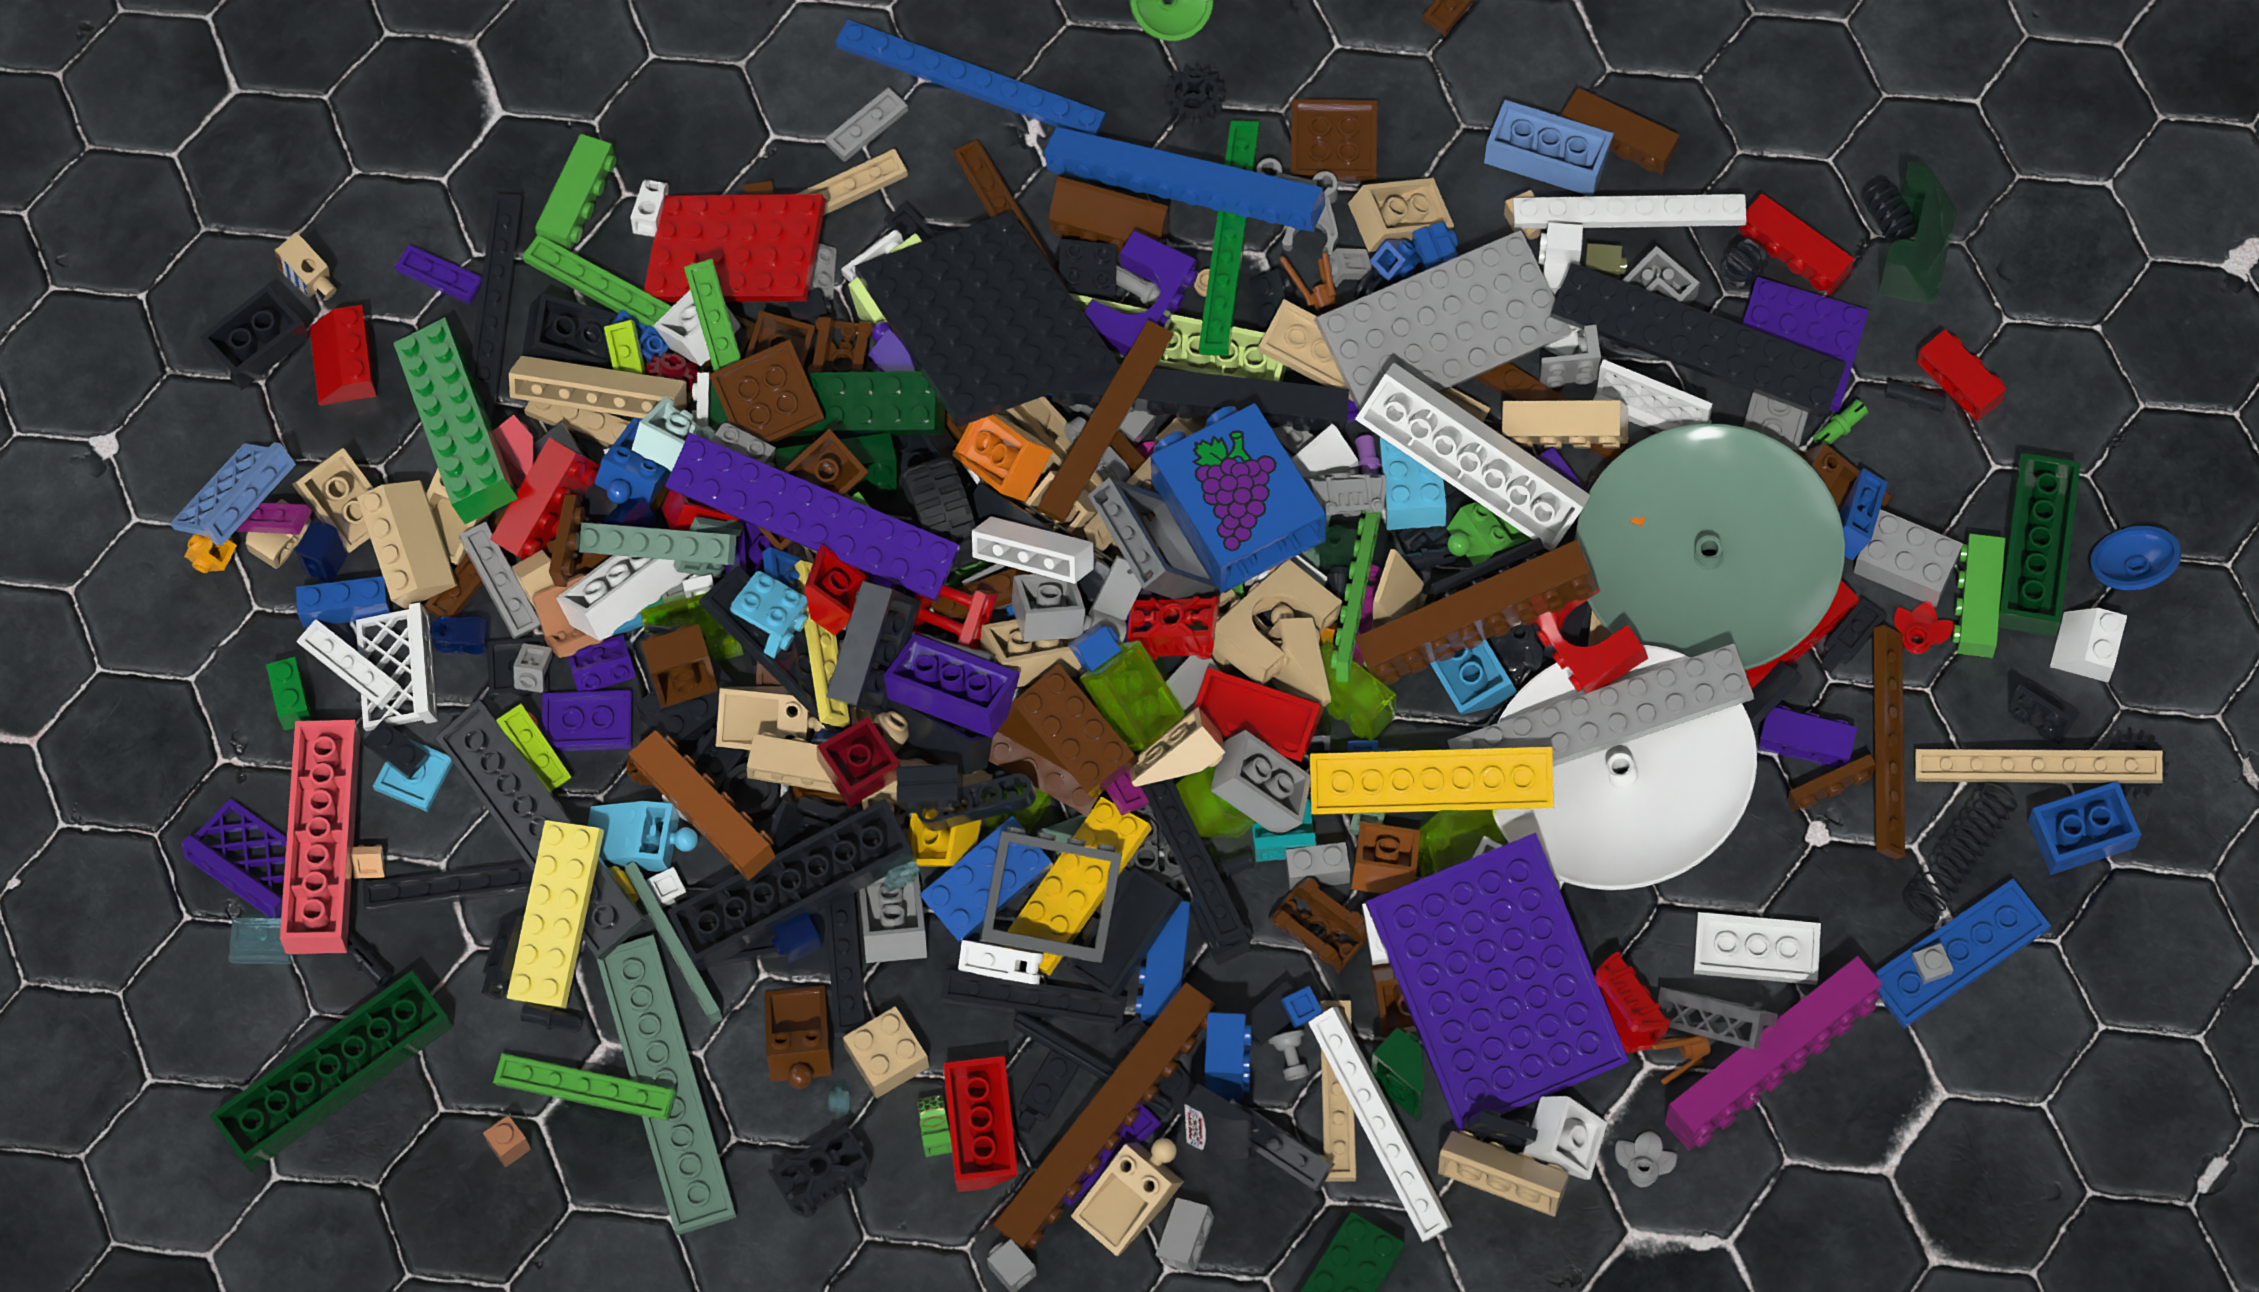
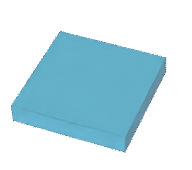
M410 740L424 751L429 759L409 780L385 762L373 788L375 791L428 812L453 765V761L447 754Z

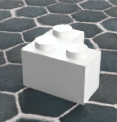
M1548 223L1547 233H1541L1539 264H1544L1543 275L1555 300H1557L1571 262L1580 265L1583 225Z

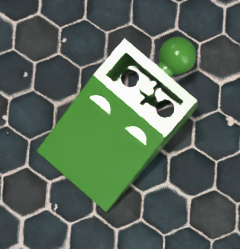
M1478 502L1461 507L1447 527L1451 534L1447 544L1449 551L1455 556L1466 554L1474 566L1533 541L1532 538Z

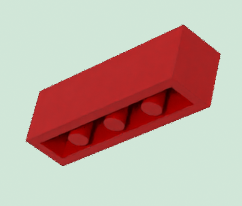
M1763 193L1746 210V225H1739V231L1743 237L1756 241L1765 248L1769 256L1778 258L1787 265L1790 271L1805 277L1815 289L1831 295L1851 273L1854 262L1853 257Z

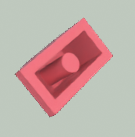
M512 415L493 432L510 478L520 488L533 466V436L530 434L527 426Z

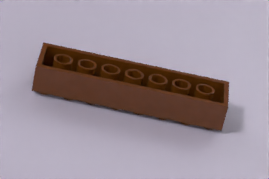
M1575 540L1355 637L1366 666L1379 686L1383 684L1391 685L1398 682L1400 677L1410 672L1419 673L1425 670L1430 663L1437 660L1446 661L1455 656V652L1465 648H1476L1483 643V640L1492 636H1503L1509 633L1512 627L1519 624L1527 625L1533 623L1538 619V616L1546 612H1558L1571 601L1576 599L1578 601L1585 600L1591 597L1594 591L1599 590L1578 541Z

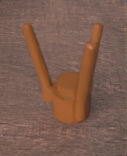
M1327 252L1322 253L1323 259H1318L1322 284L1312 289V295L1286 258L1281 256L1280 261L1305 297L1308 307L1315 306L1317 313L1328 312L1338 307Z
M1690 1034L1679 1038L1664 1039L1661 1043L1652 1045L1653 1050L1679 1047L1682 1057L1690 1059L1688 1063L1661 1080L1662 1084H1667L1691 1068L1704 1064L1702 1057L1710 1055V1045L1707 1037Z

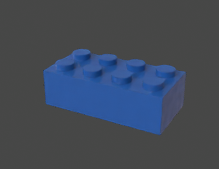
M1013 816L920 894L921 898L961 944L962 940H967L982 927L999 833L1001 831L1007 832L1008 827L1023 829ZM1014 843L1008 844L995 915L1054 866L1040 848Z

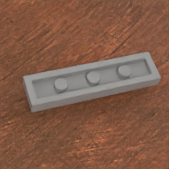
M484 522L459 534V539L513 639H517L539 628L541 625L499 545L490 540L493 534L487 523Z

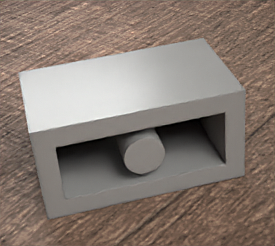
M1346 842L1285 850L1289 891H1292L1298 883L1307 878L1316 880L1319 887L1350 883V867Z

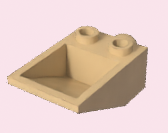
M437 468L427 491V497L449 562L458 565L467 554L459 539V534L484 522L487 523L492 512L465 525L450 503L439 469Z
M1284 605L1278 606L1271 613V622L1274 626L1265 638L1282 650L1285 655L1280 671L1271 678V681L1279 691L1318 703L1324 708L1331 701V696L1319 647V631L1315 628L1313 618H1295L1291 608Z
M783 686L720 687L716 747L750 750L753 735H761L762 733H772L781 739H786L787 735H792L795 738L805 739L811 744L812 729L817 732L825 728ZM795 706L798 711L792 715L789 713L788 707ZM831 725L829 728L836 729V726Z
M1167 1138L1158 1139L1152 1145L1151 1153L1138 1142L1125 1144L1071 1217L1113 1254L1119 1256L1166 1206L1184 1182L1163 1164L1170 1162L1175 1157V1144ZM1129 1163L1132 1165L1131 1169L1127 1167ZM1149 1180L1154 1182L1155 1189L1147 1184Z

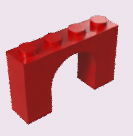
M1600 590L1594 591V594L1591 597L1599 593ZM1591 597L1581 601L1577 599L1571 601L1562 610L1554 613L1546 612L1538 616V619L1533 622L1539 628L1536 634L1545 647L1551 645L1556 652L1552 657L1561 670L1567 668L1571 673L1568 679L1577 692L1583 690L1585 694L1608 686L1648 659L1643 645L1628 625L1599 644L1589 647L1575 646L1562 638V627L1568 614Z

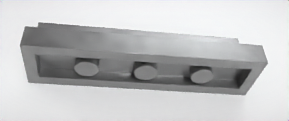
M1660 987L1658 998L1660 1012L1665 1017L1668 1002L1674 1003L1679 1013L1675 1018L1669 1020L1670 1028L1759 1050L1763 1025L1776 1026L1778 1017L1776 1013L1681 989ZM1698 1009L1704 1021L1694 1027L1688 1015ZM1722 1015L1729 1027L1722 1033H1719L1713 1022ZM1746 1022L1753 1023L1750 1041L1744 1040L1738 1029Z

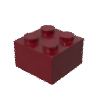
M869 716L816 746L817 761L849 808L897 780V767H901V764Z

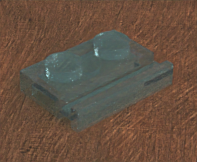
M232 918L229 962L291 964V954L285 953L280 940L281 919Z

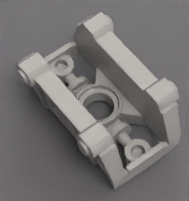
M1347 472L1318 475L1316 479L1303 477L1326 513V516L1343 514L1345 517L1359 516L1361 511L1364 510L1367 513L1383 511L1387 486L1385 475H1374L1371 473L1357 475L1356 473Z

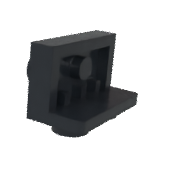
M1277 268L1249 281L1260 332L1266 333L1284 299L1302 308L1297 299V285L1291 276L1281 269Z
M712 728L708 734L705 733L701 736L696 746L697 750L691 759L698 767L696 771L701 776L706 773L716 784L717 787L714 789L720 793L726 775L742 762L746 753L743 749L716 747L717 729Z

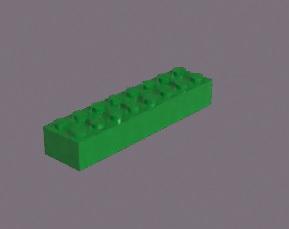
M443 318L394 342L450 503L466 525L518 499L461 342L447 319Z

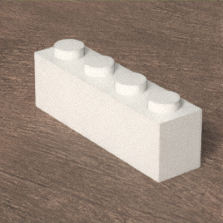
M989 517L972 530V554L977 559L1074 584L1094 569L1093 542L995 517Z

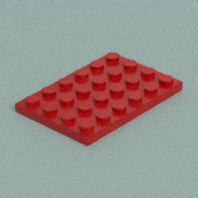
M823 194L664 196V207L658 229L655 233L644 292L662 302H678L690 290L684 267L712 259L725 302L807 301L826 203Z

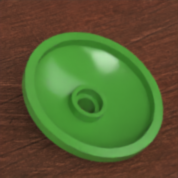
M1130 0V7L1136 22L1146 33L1160 40L1178 41L1191 37L1206 24L1212 11L1213 0H1171L1170 5H1166L1163 0Z

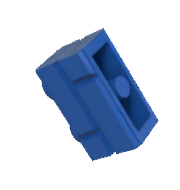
M1444 222L1412 232V245L1416 249L1415 253L1421 258L1419 263L1423 271L1461 256L1457 254L1455 249L1458 246L1456 235L1453 230L1448 231Z

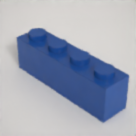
M1182 901L1146 954V966H1140L1139 984H1143L1144 989L1143 995H1137L1136 1013H1141V1020L1144 1024L1152 1025L1183 986L1190 922V902Z

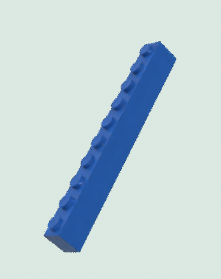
M1056 127L1044 151L1047 170L1056 174H1065L1082 180L1096 181L1111 187H1122L1137 193L1152 194L1163 199L1178 200L1189 205L1208 207L1215 211L1234 213L1241 217L1264 220L1271 224L1277 223L1290 226L1297 230L1303 229L1313 232L1325 207L1322 187Z

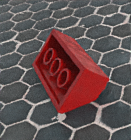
M1005 1056L943 1063L957 1192L989 1189L1018 1176Z

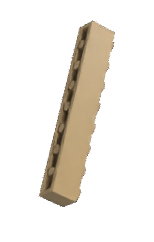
M772 733L753 735L747 763L748 778L840 794L817 761L816 746L818 745L810 744L807 740L801 738L781 739ZM913 758L910 761L898 759L901 767L932 765L928 764L925 760ZM984 770L976 771L970 775L963 774V787L992 780V775L987 774ZM897 780L866 799L877 801L886 799L889 803L898 804L896 799ZM990 794L985 798L984 803L989 804ZM963 801L961 807L966 809L969 802Z

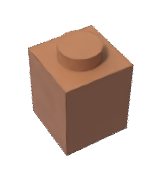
M509 1115L483 1133L488 1145L505 1168L531 1150L526 1138Z

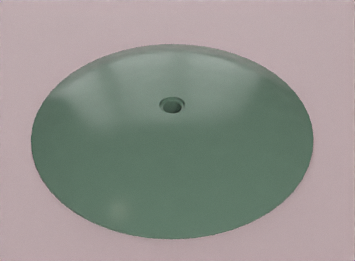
M1725 424L1686 425L1654 434L1636 443L1612 461L1601 473L1589 492L1591 496L1579 515L1575 540L1578 541L1600 590L1599 593L1588 599L1587 602L1601 624L1611 635L1628 625L1642 645L1666 648L1682 653L1690 658L1733 643L1744 670L1766 664L1782 656L1803 641L1820 623L1836 596L1842 577L1845 555L1844 532L1839 511L1827 486L1816 471L1789 447L1769 436L1743 427ZM1645 517L1643 526L1631 523L1630 519ZM1712 549L1716 552V555L1708 557L1703 555L1702 551Z

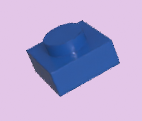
M1310 986L1281 1000L1294 1028L1313 1020L1323 1013Z

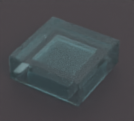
M911 861L888 871L883 883L888 893L915 882L920 871L916 862Z

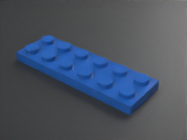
M2012 879L1873 973L1882 982L1879 992L1880 1000L1903 1029H1905L2049 931L2051 924L2016 881ZM1942 943L1954 971L1949 976L1923 984L1912 960V954Z

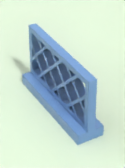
M274 442L269 448L244 443L170 524L174 530L207 536L215 545L222 546L296 464L281 443Z

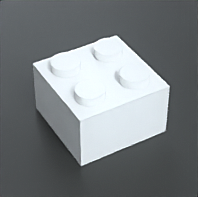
M689 290L653 326L671 350L702 366L710 359L691 290ZM727 307L732 328L735 333L741 327V325Z

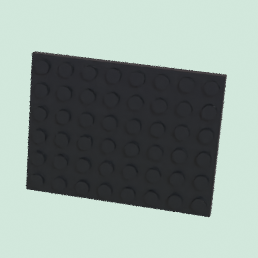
M1012 211L855 265V274L957 427L1117 370L1116 359Z

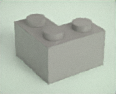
M1657 246L1622 280L1689 305L1697 297L1700 284Z

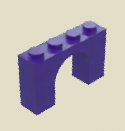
M1133 231L1120 253L1121 267L1154 283L1160 291L1157 302L1145 312L1124 314L1092 300L1084 312V315L1107 348L1125 358L1148 320L1165 329L1168 328L1171 320L1169 318L1173 310L1177 311L1181 307L1187 287L1191 288L1194 285L1198 276L1194 258L1136 231Z

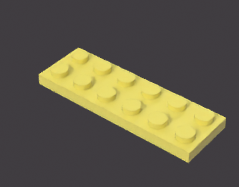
M545 820L507 994L508 999L566 1009L604 830L596 827Z

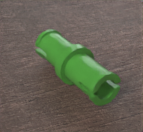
M1856 399L1839 415H1833L1830 418L1831 422L1812 436L1814 442L1817 444L1826 437L1820 445L1827 444L1830 446L1841 435L1846 436L1850 433V428L1864 416L1868 415V409L1866 406H1863L1855 413L1863 404L1860 400Z

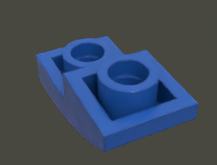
M619 311L610 325L634 320L643 360L649 363L652 356L661 359L662 353H665L669 346L657 330L650 325L645 327L626 311Z

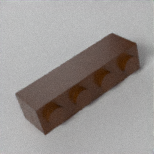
M1578 87L1562 113L1563 118L1614 133L1609 151L1615 153L1623 160H1631L1641 165L1643 169L1649 172L1663 175L1678 149L1679 134Z

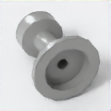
M1303 1030L1287 1032L1268 1040L1269 1044H1273L1277 1050L1284 1051L1288 1068L1283 1071L1285 1081L1296 1080L1309 1075L1307 1065L1300 1064L1296 1047L1301 1044L1302 1036L1305 1035Z

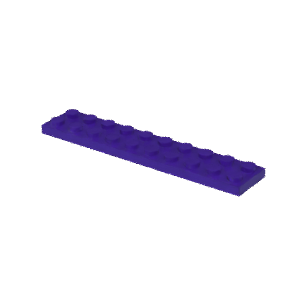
M692 433L688 434L665 485L667 489L814 551H818L819 546L823 544L836 553L841 561L936 602L961 548L960 545Z

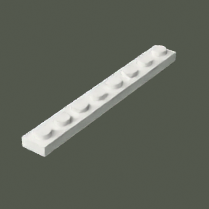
M1745 194L1513 198L1514 229H1545L1548 227V223L1583 225V228L1746 225Z
M1332 1007L1309 1021L1308 1023L1422 1241H1428L1452 1227L1447 1214L1338 1007Z

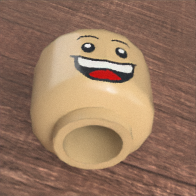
M890 711L877 714L872 722L895 755L909 737L908 724L896 712Z

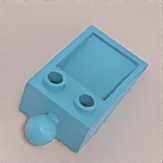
M638 801L591 806L587 826L604 830L599 857L607 867L618 866L625 869L626 865L635 862L639 870L663 872L671 867L674 845L679 850L687 852L693 850L698 843V836L693 829L685 827L677 831L680 816L671 803ZM661 826H663L662 833L658 831Z

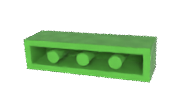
M583 134L579 135L535 227L537 235L550 240L568 251H571L574 243L580 241L583 232L582 226L586 219L589 220L594 210L593 203L597 195L600 196L603 193L605 178L608 172H612L616 165L617 158L614 155L611 143Z
M1969 534L1967 544L1962 546L1959 561L1964 562V571H1959L1957 588L1962 589V597L1957 598L1955 604V615L1960 616L1959 625H1954L1952 642L1957 643V654L1993 658L1997 645L2005 538Z

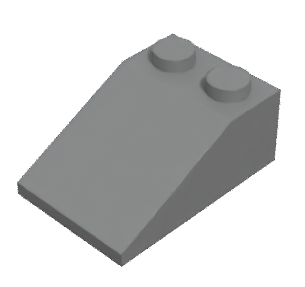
M918 869L896 871L859 890L866 963L927 958Z

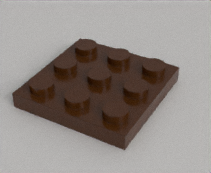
M1292 99L1290 175L1313 180L1316 174L1324 171L1332 173L1337 181H1376L1377 101Z
M790 339L709 374L730 424L768 444L775 443L825 421Z

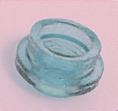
M836 1086L835 1092L829 1093L828 1110L833 1111L834 1117L847 1115L850 1103L849 1090H842V1087Z

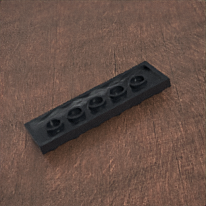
M739 566L735 567L703 595L698 603L820 722L805 631L803 629L800 632L795 630L793 633L794 638L786 651L781 649L775 658L765 654L764 650L770 634L737 616L730 610L732 602L751 579ZM821 723L826 729L831 726L830 724Z

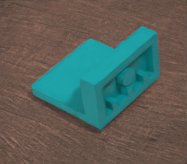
M1309 799L1306 802L1302 824L1280 836L1270 832L1251 819L1255 862L1284 860L1285 850L1316 846Z

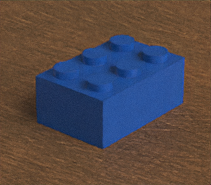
M2118 781L2032 809L2028 819L2029 826L2050 875L2134 849L2141 837L2139 828Z
M1208 1013L1205 1088L1228 1102L1231 1099H1237L1243 1103V1093H1249L1252 1035L1251 1025H1246L1245 1014Z

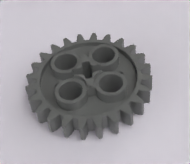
M1147 804L1143 811L1140 809L1135 810V816L1149 823L1153 834L1144 839L1125 869L1131 872L1135 867L1164 886L1170 887L1176 893L1178 884L1187 889L1188 884L1179 866L1169 862L1174 856L1164 835L1165 870L1163 872L1159 871L1158 823L1149 805ZM1195 811L1188 812L1206 850L1210 849V841L1204 840L1208 837V831L1205 829L1200 830L1203 827L1202 819L1193 821ZM1143 858H1150L1154 861L1150 866L1139 864V861Z

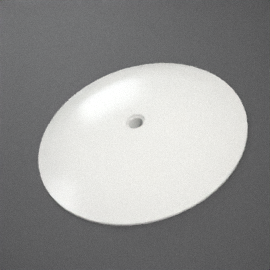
M1643 645L1648 659L1609 685L1689 659L1690 657L1666 648ZM1557 663L1535 676L1516 694L1497 723L1585 693L1583 690L1577 692L1568 679L1571 676L1567 668L1561 670ZM1741 703L1554 766L1555 808L1491 810L1497 826L1509 843L1533 833L1537 834L1553 876L1558 880L1576 886L1603 890L1633 889L1663 882L1682 874L1711 855L1727 839L1743 816L1752 795L1757 771V748L1750 719ZM1621 769H1628L1624 774H1616Z

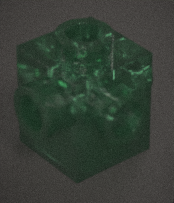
M1341 525L1326 527L1325 542L1314 547V554L1319 555L1320 566H1325L1328 569L1331 567L1350 568L1351 561H1357V557H1354L1355 540H1359L1358 530L1347 529Z

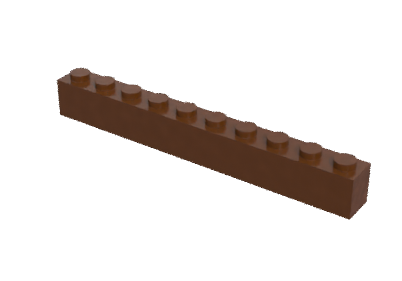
M1187 982L1182 986L993 1224L998 1233L1007 1240L1011 1239L1024 1253L1029 1248L1035 1249L1044 1237L1042 1231L1049 1223L1053 1225L1057 1222L1064 1211L1061 1207L1068 1198L1073 1200L1083 1188V1185L1080 1183L1087 1174L1092 1176L1102 1164L1100 1160L1106 1150L1111 1152L1121 1140L1119 1135L1126 1125L1131 1127L1137 1121L1141 1114L1138 1111L1145 1101L1150 1103L1156 1097L1160 1090L1158 1087L1159 1083L1164 1077L1169 1079L1179 1066L1177 1063L1178 1059L1183 1053L1188 1055L1198 1042L1196 1037L1201 1030L1207 1031L1208 1013H1216L1217 1011L1216 1005Z

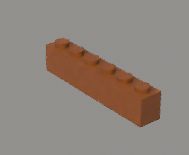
M655 730L628 753L634 766L749 881L776 857L771 848L774 844L773 841L763 830L758 833L752 827L755 824L744 811L739 814L733 808L735 803L725 792L719 794L714 789L717 786L706 773L701 776L696 771L697 765L687 754L682 757L677 752L678 746L668 735L663 738Z

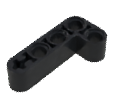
M1017 773L962 787L963 801L969 802L968 807L963 811H955L954 807L953 811L939 812L935 818L926 819L927 812L935 808H924V811L917 813V816L925 828L931 831H939L1027 808L1035 802L1037 795L1030 778L1024 774ZM1024 786L1023 794L1018 795L1019 787ZM1004 790H1007V791H1008V792H1007V795H1008V797H1009L1008 799L1006 798V796H1005V794H1004V792H1003ZM989 794H998L995 802L991 804L984 803L985 798Z

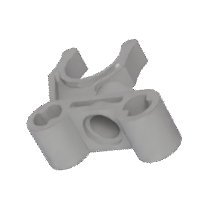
M1267 158L1262 160L1257 166V173H1272L1274 177L1314 185L1323 189L1327 186L1326 191H1323L1325 207L1316 228L1322 230L1327 237V243L1322 252H1327L1329 258L1339 240L1331 207L1338 198V182L1336 177L1330 172L1323 171L1316 174L1313 180L1283 174L1281 164L1275 159ZM1287 226L1285 237L1282 240V247L1285 251L1293 249V238L1300 230Z

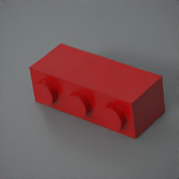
M1944 330L1919 350L1916 363L1976 422L2002 403L2006 392L2004 383L1998 376L1991 375L1984 368L1982 361L1977 356L1971 355L1964 348L1963 343L1958 337L1951 336Z

